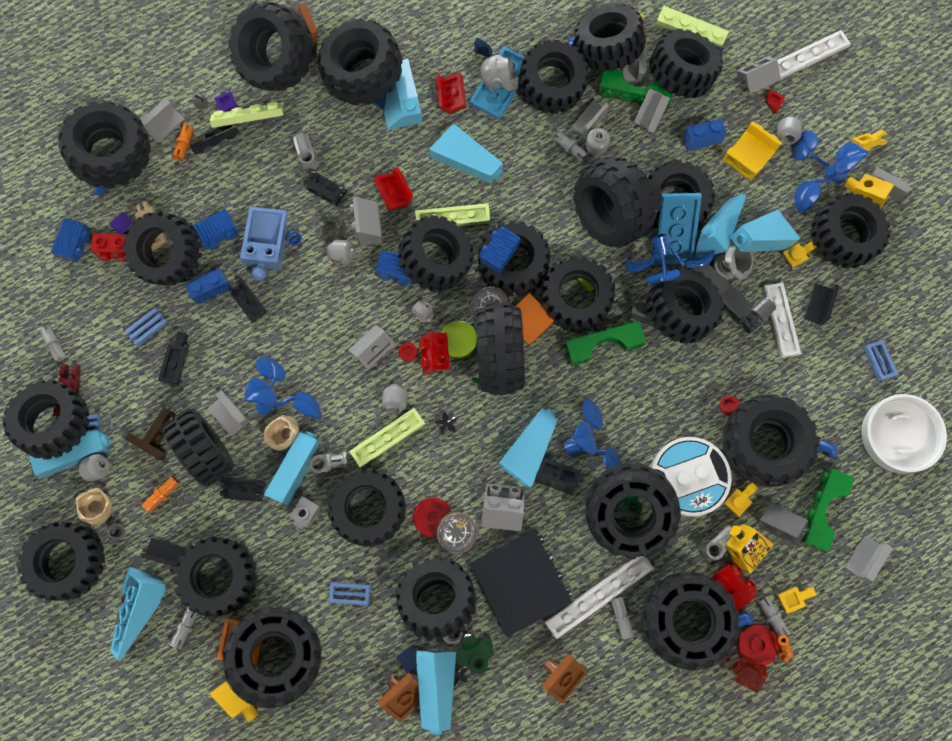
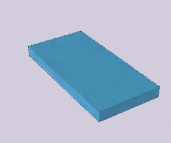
M504 46L499 55L510 58L516 77L519 79L518 75L524 56ZM482 80L471 97L469 105L500 120L520 87L511 92L504 87L496 88L494 93H491L488 88L484 87Z
M701 193L662 194L657 234H667L668 242H672L673 248L682 261L694 258L702 198ZM669 250V254L664 255L666 265H680L671 250ZM656 253L658 263L655 265H662L661 257Z

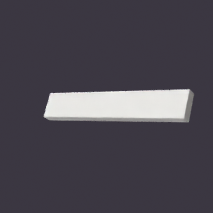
M840 30L778 60L780 77L783 79L848 48L851 43L843 31Z
M644 556L631 559L571 604L546 620V625L554 637L558 639L654 569Z

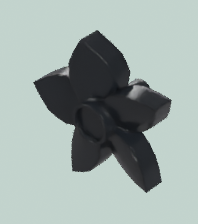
M444 412L442 415L443 420L434 422L436 425L442 426L441 435L446 433L447 429L451 432H456L453 424L456 422L457 417L449 418Z
M456 661L454 686L459 680L468 682L467 677L464 675L468 667L462 666L460 668Z

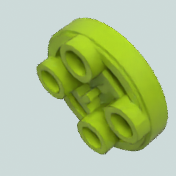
M453 321L442 329L441 332L447 333L449 357L462 359L472 355L477 346V333L469 323Z

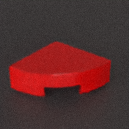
M769 89L766 102L770 110L776 114L785 96Z

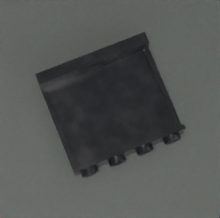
M535 529L470 562L507 637L572 603L570 598L573 595L568 586L564 587L561 581L564 579L559 568H554L552 564L554 558L549 549L545 551L542 545L545 541L541 533H536Z

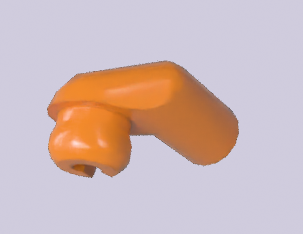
M782 635L778 638L779 648L782 651L778 656L784 663H788L794 654L788 637Z

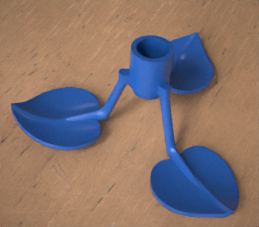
M803 131L801 138L793 144L792 156L794 159L801 161L810 155L827 167L825 170L827 179H814L812 182L805 180L798 186L794 195L797 210L804 215L820 198L822 191L818 183L827 182L831 184L832 181L838 184L843 183L847 178V172L859 164L869 152L856 143L848 142L837 151L834 165H829L812 152L819 144L817 135L812 131Z
M661 233L651 237L653 243L652 258L640 261H628L626 259V268L630 272L648 269L651 265L658 263L657 253L661 257L663 273L654 274L647 278V283L656 284L680 277V271L678 270L667 272L664 255L669 254V250L672 251L682 267L687 266V268H695L710 263L715 252L713 250L706 255L682 261L673 248L672 242H668L667 234Z
M262 356L256 361L258 372L266 378H271V383L268 386L260 378L250 379L245 388L244 401L256 402L255 409L261 415H268L273 408L278 409L279 406L293 401V407L300 413L321 419L320 407L315 398L308 393L297 392L295 396L277 403V397L272 388L276 380L283 381L285 379V370L280 363L270 357Z
M586 398L583 403V414L587 422L579 423L573 438L565 442V450L569 456L582 453V455L603 454L607 469L619 466L622 462L620 456L613 448H608L607 451L597 450L592 430L594 427L597 430L602 428L603 418L597 405L591 399Z

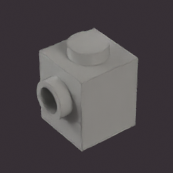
M301 497L290 515V518L294 520L292 524L300 529H303L304 526L310 528L322 508Z

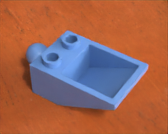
M259 207L249 208L240 260L245 267H253L251 274L257 281H262L266 278V269L281 271L287 224V211Z

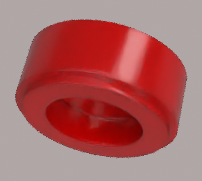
M404 343L399 348V356L404 362H412L417 358L418 350L414 344Z
M725 396L720 400V411L727 416H730L740 406L739 400L734 396Z

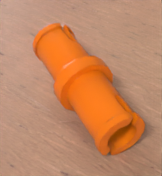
M183 124L180 136L175 141L176 147L172 154L173 159L178 160L179 157V161L184 160L186 150L190 147L189 142L194 131L193 126L189 125L187 128V124Z
M170 476L159 488L153 490L154 493L141 506L151 513L162 501H166L168 499L167 496L180 484Z

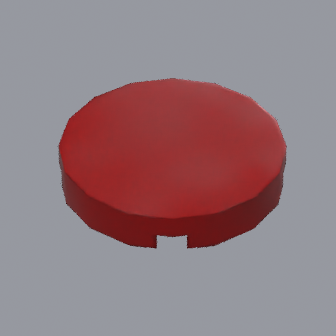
M428 498L421 501L413 513L416 529L424 536L435 537L437 522L444 514L451 512L449 505L438 498Z
M753 624L743 628L740 632L737 648L740 656L747 663L755 666H766L774 661L779 651V643L771 629L760 624Z

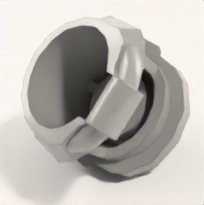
M494 55L487 58L481 65L480 72L484 87L488 88L491 93H494V89L501 87L510 92L519 88V79L516 77L510 58Z
M732 241L726 252L716 254L713 263L714 270L724 279L734 277L739 281L745 279L752 271L753 254L752 252H741Z

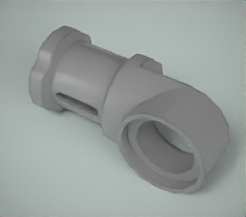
M417 302L411 309L418 316L420 322H430L434 317L432 305L428 302Z
M343 452L340 455L323 454L313 456L309 461V467L317 474L329 472L337 468H344L346 470L348 469L347 452ZM317 459H321L324 462V466L320 470L313 468V463Z

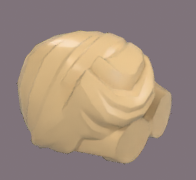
M281 415L265 427L264 442L274 450H288L299 434L297 421L293 417Z
M100 488L91 489L76 497L77 515L83 522L97 526L103 524L109 518L112 502Z

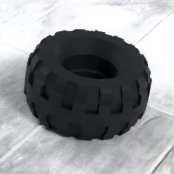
M272 2L255 3L246 8V12L243 11L238 15L236 24L232 25L230 30L232 35L231 40H228V48L231 49V62L233 65H236L235 70L240 77L245 79L249 85L267 91H284L289 87L296 86L301 81V77H305L308 73V65L313 61L314 56L311 54L314 43L313 39L309 36L311 32L307 23L303 21L296 11ZM277 31L282 41V51L279 59L272 65L267 56V43L271 35Z
M355 19L353 22L346 21L340 27L334 28L329 32L330 35L327 38L325 37L321 43L317 62L319 64L320 76L335 98L351 105L359 106L360 103L369 105L373 104L375 100H382L388 92L393 91L396 87V81H399L402 73L401 64H403V59L397 41L390 30L370 19L367 21ZM363 59H374L366 68L350 72L357 62Z
M92 101L88 102L89 105L82 107L80 105L75 108L72 115L68 114L64 119V126L61 127L58 134V146L61 156L74 176L80 181H86L88 185L94 187L104 186V188H115L114 185L118 184L124 186L129 184L130 179H136L142 173V168L147 166L150 160L149 152H151L149 137L141 119L136 114H133L129 108L120 104L115 105L111 101H103V103ZM116 138L123 142L121 148L111 156L97 157L90 154L94 144L102 139Z
M607 157L586 167L574 185L573 201L576 206V214L579 216L583 228H586L588 234L593 239L595 238L597 242L609 247H623L640 239L649 232L657 215V199L654 196L652 184L648 181L644 171L640 170L634 162L627 161L626 158Z
M511 304L486 305L484 308L476 311L479 388L482 392H489L490 395L515 394V391L524 388L525 383L521 309L511 306Z
M773 394L760 395L741 404L728 418L722 435L724 436L723 451L728 457V463L731 468H734L744 480L751 481L758 486H783L804 476L809 471L811 465L815 463L818 456L817 447L820 446L819 436L816 435L817 426L809 418V412L803 406L799 407L794 400ZM767 424L780 432L784 440V451L779 458L774 460L767 459L756 450L753 444V432L757 426Z
M628 462L608 468L600 477L594 480L586 497L585 514L591 534L601 547H604L609 553L617 557L621 555L625 556L626 559H636V557L640 556L645 558L653 556L654 552L657 550L662 551L668 546V542L672 537H675L678 531L681 510L676 491L661 472L645 464H630ZM639 496L645 498L651 504L652 514L643 525L633 528L617 523L613 514L615 506L624 498Z
M676 573L660 580L647 594L641 611L642 631L650 648L663 661L684 670H704L721 663V660L734 649L733 645L738 640L740 632L738 630V622L740 621L739 611L735 607L732 595L717 580L700 573ZM690 600L700 603L705 608L709 619L706 633L695 641L681 638L673 626L675 609L680 603Z
M267 607L250 613L236 624L226 641L223 651V669L226 680L232 691L240 699L255 707L267 709L291 704L310 689L318 675L322 654L320 640L313 625L304 616L288 608ZM272 636L286 640L293 652L291 666L285 673L277 677H267L260 674L255 669L252 661L256 645L261 640Z

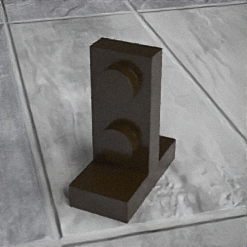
M163 407L143 440L131 433H128L125 440L155 458L164 461L168 454L155 446L164 438V425L175 418L176 413Z

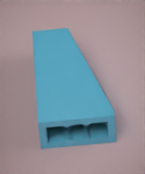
M455 124L429 149L430 157L488 183L498 180L503 174V163Z
M775 210L742 225L730 236L741 252L787 250L801 239L779 210Z
M542 408L499 462L500 467L528 489L534 483L558 420L555 418V413L549 409L545 410Z
M91 431L80 438L81 442L78 446L75 444L72 447V451L62 453L63 456L55 458L52 456L51 459L44 460L43 458L37 459L29 455L35 476L44 478L80 464L83 459L93 454L103 455L110 452L109 446L111 443L109 437L99 431Z
M308 431L305 434L299 432L265 491V496L287 506L291 505L307 472L309 461L315 455L320 444L316 439V435Z
M443 650L417 651L422 729L430 730V734L441 735L442 731L451 729L456 652Z

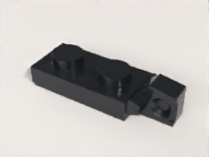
M236 124L220 126L202 134L200 138L189 142V145L194 154L202 153L209 146L215 147L225 139H233L236 137V134H239V130Z
M177 332L175 341H171L168 344L158 381L179 386L189 351V344H186L188 340L186 333Z

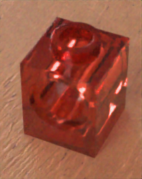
M743 655L740 661L737 660L733 666L734 682L755 693L759 692L768 678L767 667Z

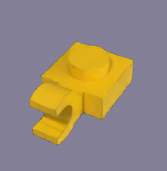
M879 130L874 134L866 133L852 138V142L868 151L872 147L887 144L886 140L881 139L882 136L887 135V132Z
M812 241L804 247H801L798 243L782 252V255L792 269L809 259L807 254L814 251L818 246L813 245Z
M749 483L742 492L735 489L723 504L737 517H740L751 505L752 501L748 498L758 487L753 483Z
M793 587L777 594L786 614L805 607L804 600L817 595L813 587L805 588L800 592L798 587Z

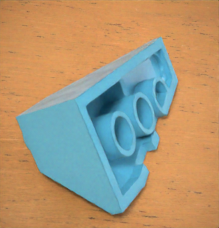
M404 59L403 64H401L402 73L399 81H396V87L392 92L386 94L384 116L387 130L422 123L420 105L408 59Z
M745 194L729 198L703 227L694 258L706 255L713 250L715 254L728 250L731 241L730 236L734 233L746 198Z
M133 567L128 568L121 593L126 594L123 606L119 605L118 608L120 624L115 626L110 650L118 661L122 660L160 604L161 598L166 591V584L159 577Z

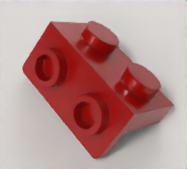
M457 73L443 78L440 74L436 75L435 87L438 92L439 99H437L439 108L447 114L467 108L463 75Z
M395 167L392 173L375 176L373 181L388 211L405 208L413 199V194L399 167Z
M93 234L91 252L101 261L109 262L111 259H117L120 262H125L124 255H126V251H123V245H126L125 235Z
M429 332L422 336L419 341V348L422 355L420 365L423 369V375H430L437 370H449L447 333Z
M729 560L722 569L710 578L721 583L726 591L732 595L738 611L752 601L758 591L755 583L742 574V569L736 563L733 564Z

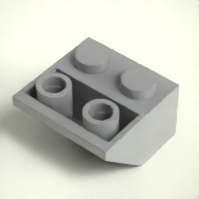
M353 197L350 211L354 221L352 222L353 233H355V239L359 240L361 246L383 243L377 202Z
M486 483L481 527L521 531L525 488Z

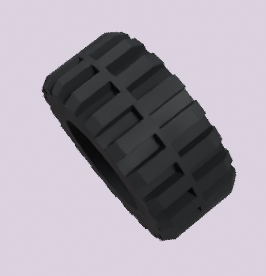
M610 3V5L606 6L604 4L600 5L597 9H591L589 13L584 14L582 19L579 20L574 31L576 46L579 49L578 53H582L585 56L584 62H588V66L591 69H599L601 72L606 70L611 72L618 68L623 69L627 64L631 65L635 61L634 59L640 57L645 48L646 39L642 16L633 7L619 3V5Z
M683 29L671 30L662 35L649 60L650 72L653 74V79L658 82V85L661 88L664 87L667 92L674 93L675 96H684V98L688 99L691 97L698 98L707 94L723 68L721 53L719 49H716V45L711 43L707 37L704 38L700 33H694L688 29L685 31Z
M554 39V42H550V40H544L543 44L539 42L534 45V48H530L522 61L518 75V83L521 88L520 93L523 97L526 96L525 101L528 104L532 103L534 109H542V113L547 114L548 111H551L552 114H558L560 110L564 113L568 111L569 107L573 108L582 98L588 85L590 75L588 62H584L585 56L582 53H578V48L569 46L570 43L566 41L561 43L560 40ZM543 67H556L566 74L569 84L562 88L550 87L540 79L537 71Z
M675 160L674 163L667 161L663 166H657L649 174L647 179L652 184L654 196L657 199V215L652 227L655 225L658 227L661 190L669 186L683 188L688 193H701L698 227L702 225L715 202V190L712 189L714 184L712 180H708L709 175L706 171L702 172L701 167L698 165L696 167L691 165L692 162L686 161V163H682V160Z
M854 193L841 194L830 200L816 213L811 223V237H814L812 242L813 245L818 246L816 251L819 255L822 254L824 256L823 259L827 262L831 261L833 262L832 265L837 267L842 265V268L845 269L859 268L881 254L884 248L887 247L888 238L890 237V230H888L890 227L889 220L886 221V213L880 210L881 206L878 203L874 204L871 198H864V195H854ZM840 220L851 223L857 229L860 243L854 242L845 236L840 227Z
M153 212L144 214L143 218L138 217L134 221L136 224L130 225L128 228L129 234H125L124 240H126V245H123V251H126L124 259L125 262H129L128 268L131 272H135L134 275L138 279H143L144 282L150 284L172 286L186 281V277H191L194 274L192 270L197 269L199 266L197 261L202 256V253H199V248H202V245L197 240L199 238L198 232L193 231L194 226L188 223L186 219L169 213ZM167 232L173 240L174 251L170 261L160 267L153 258L151 247L161 233Z
M431 215L429 218L425 216L420 220H416L402 237L398 246V258H401L399 264L401 268L405 269L403 273L406 277L409 276L412 283H418L422 289L429 288V291L436 292L437 289L445 291L447 288L454 287L472 266L471 262L474 255L471 252L473 251V245L469 243L470 238L468 234L465 235V230L462 227L459 228L455 221H448L443 216L438 218L437 215ZM431 242L440 246L447 254L449 265H439L431 261L426 256L422 243Z
M515 220L509 221V224L506 225L504 222L499 223L497 229L492 227L489 230V235L485 234L482 238V243L479 245V253L484 245L488 246L491 242L490 236L493 231H498L502 226L521 238L519 246L527 250L531 255V264L528 268L519 272H510L503 269L498 274L480 262L481 255L478 254L479 272L482 273L484 282H488V286L493 285L502 288L505 292H508V296H513V293H518V296L524 295L525 291L530 293L534 290L535 286L539 287L542 279L547 274L550 262L549 244L547 239L543 240L541 231L536 232V227L533 225L525 226L526 222L520 221V224H515Z
M571 256L569 261L564 258L560 260L559 265L555 263L551 267V271L547 272L542 286L541 300L543 301V308L547 311L546 314L554 320L553 323L556 326L561 324L564 330L568 331L569 328H573V332H579L580 329H584V331L590 330L592 326L596 327L602 320L604 321L615 299V284L611 282V274L605 273L606 267L604 265L598 266V261L594 259L588 261L585 256H582L581 259H577V256ZM578 278L587 280L594 288L595 300L593 304L586 308H574L567 305L560 296V289L564 283L577 280Z
M685 267L673 268L669 271H680L679 278L656 283L649 290L646 298V303H648L646 309L650 313L648 317L655 324L656 330L659 329L664 337L668 336L670 340L674 342L679 341L684 344L688 342L696 343L716 328L720 320H722L724 303L721 302L723 298L718 293V287L712 284V280L709 277L703 276L702 272H695V269H685ZM675 296L688 302L694 311V315L685 312L678 305Z
M41 380L37 381L35 385L33 383L26 385L24 390L20 389L16 392L17 396L10 399L8 402L10 405L4 411L6 415L3 418L4 433L8 440L27 455L37 459L43 458L44 460L51 459L52 456L58 458L63 456L62 453L72 451V447L75 444L78 446L81 442L80 438L86 435L87 430L85 427L89 426L90 422L87 418L90 415L89 409L86 407L85 401L66 384L55 380H47V382ZM60 406V416L56 424L45 432L34 434V423L40 413L50 407Z
M186 409L164 425L163 434L168 445L182 466L201 486H211L233 470L234 463L229 452L212 427L195 409Z
M358 469L355 473L346 474L343 480L340 479L336 483L337 487L335 490L332 489L330 493L332 495L331 500H328V507L330 509L328 516L332 521L333 529L338 532L340 537L358 546L373 547L374 545L383 544L388 539L390 540L400 530L406 516L405 497L398 484L390 476L374 469ZM365 489L379 492L386 503V512L382 520L376 525L369 527L356 524L349 513V505L352 498L359 491Z
M53 522L47 526L39 527L37 529L38 533H31L28 536L29 542L23 543L21 549H24L23 553L18 555V560H21L20 566H17V570L22 573L20 577L21 583L27 584L25 589L29 593H34L35 597L48 601L76 599L81 597V594L89 592L91 590L89 586L96 585L99 581L96 577L98 574H102L104 568H100L101 563H105V557L101 556L104 548L103 545H98L99 537L92 535L93 531L89 528L74 523ZM67 542L75 551V567L67 578L57 581L49 572L48 559L50 553L57 545Z
M208 537L206 540L196 541L194 546L190 545L185 549L187 553L179 557L178 561L181 563L179 566H175L174 572H178L177 578H173V583L178 585V589L175 592L177 596L182 597L180 602L184 606H189V610L193 613H199L201 616L230 614L232 611L240 609L241 605L250 599L249 594L254 592L255 587L253 584L254 581H257V575L254 573V570L257 569L256 563L252 562L253 556L250 552L246 551V547L238 544L237 541L221 537ZM214 557L226 559L233 571V579L229 589L219 596L206 594L200 584V572L203 565Z
M435 557V560L431 561L430 558H425L423 563L419 564L416 562L413 564L414 568L412 570L407 569L404 572V579L400 578L398 582L400 589L396 590L395 595L397 598L396 606L409 631H413L415 636L418 638L423 636L426 641H432L433 638H436L437 642L444 641L443 637L454 638V633L457 631L461 634L465 630L464 625L471 623V615L475 614L476 594L470 575L467 571L463 570V566L459 563L454 565L453 560L448 558L445 561H442L441 557ZM443 584L454 590V602L446 611L439 614H427L419 609V597L428 587Z

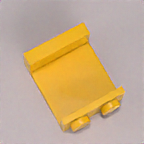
M752 121L745 133L732 148L730 147L722 160L752 181L777 151L782 142L775 135L765 131L761 125Z

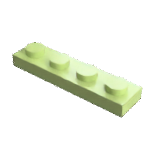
M663 6L656 22L658 25L675 31L677 29H683L684 31L688 29L694 33L698 32L701 36L707 37L711 43L719 47L723 46L729 32L666 6Z
M273 101L264 106L256 104L246 109L234 108L229 112L216 111L211 115L210 123L211 127L214 128L283 116L284 108L282 102L277 103Z
M488 203L415 211L416 220H420L425 216L429 218L431 215H437L438 218L443 216L448 221H455L457 226L490 223Z
M413 408L349 452L359 467L362 468L423 427L425 422L416 409Z

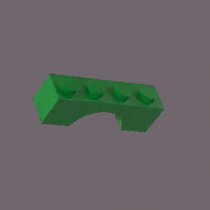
M615 69V71L610 72V70H606L603 72L598 95H602L604 98H616L623 102L631 101L642 105L648 90L653 89L670 97L665 108L668 109L673 93L667 92L664 87L661 88L657 81L647 87L633 86L625 80L622 70Z
M630 320L616 328L613 325L604 328V331L598 333L595 330L586 333V336L580 338L579 336L568 338V341L565 343V350L571 367L588 363L591 359L592 350L601 343H615L625 352L644 347L646 340L640 322L633 323V320Z
M833 468L821 474L819 479L821 483L820 488L813 495V507L809 508L806 514L808 519L807 531L800 542L801 544L820 552H829L835 532L827 523L826 509L833 499L849 496L855 480L854 477Z

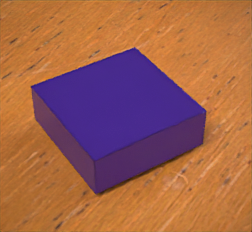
M231 91L214 98L220 111L229 112L234 108H238Z
M121 212L109 223L118 234L124 235L129 233L128 228L131 224L135 225L124 212Z

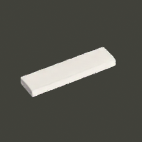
M782 282L765 285L763 287L765 296L776 305V310L770 317L780 357L798 356L801 354L784 284Z

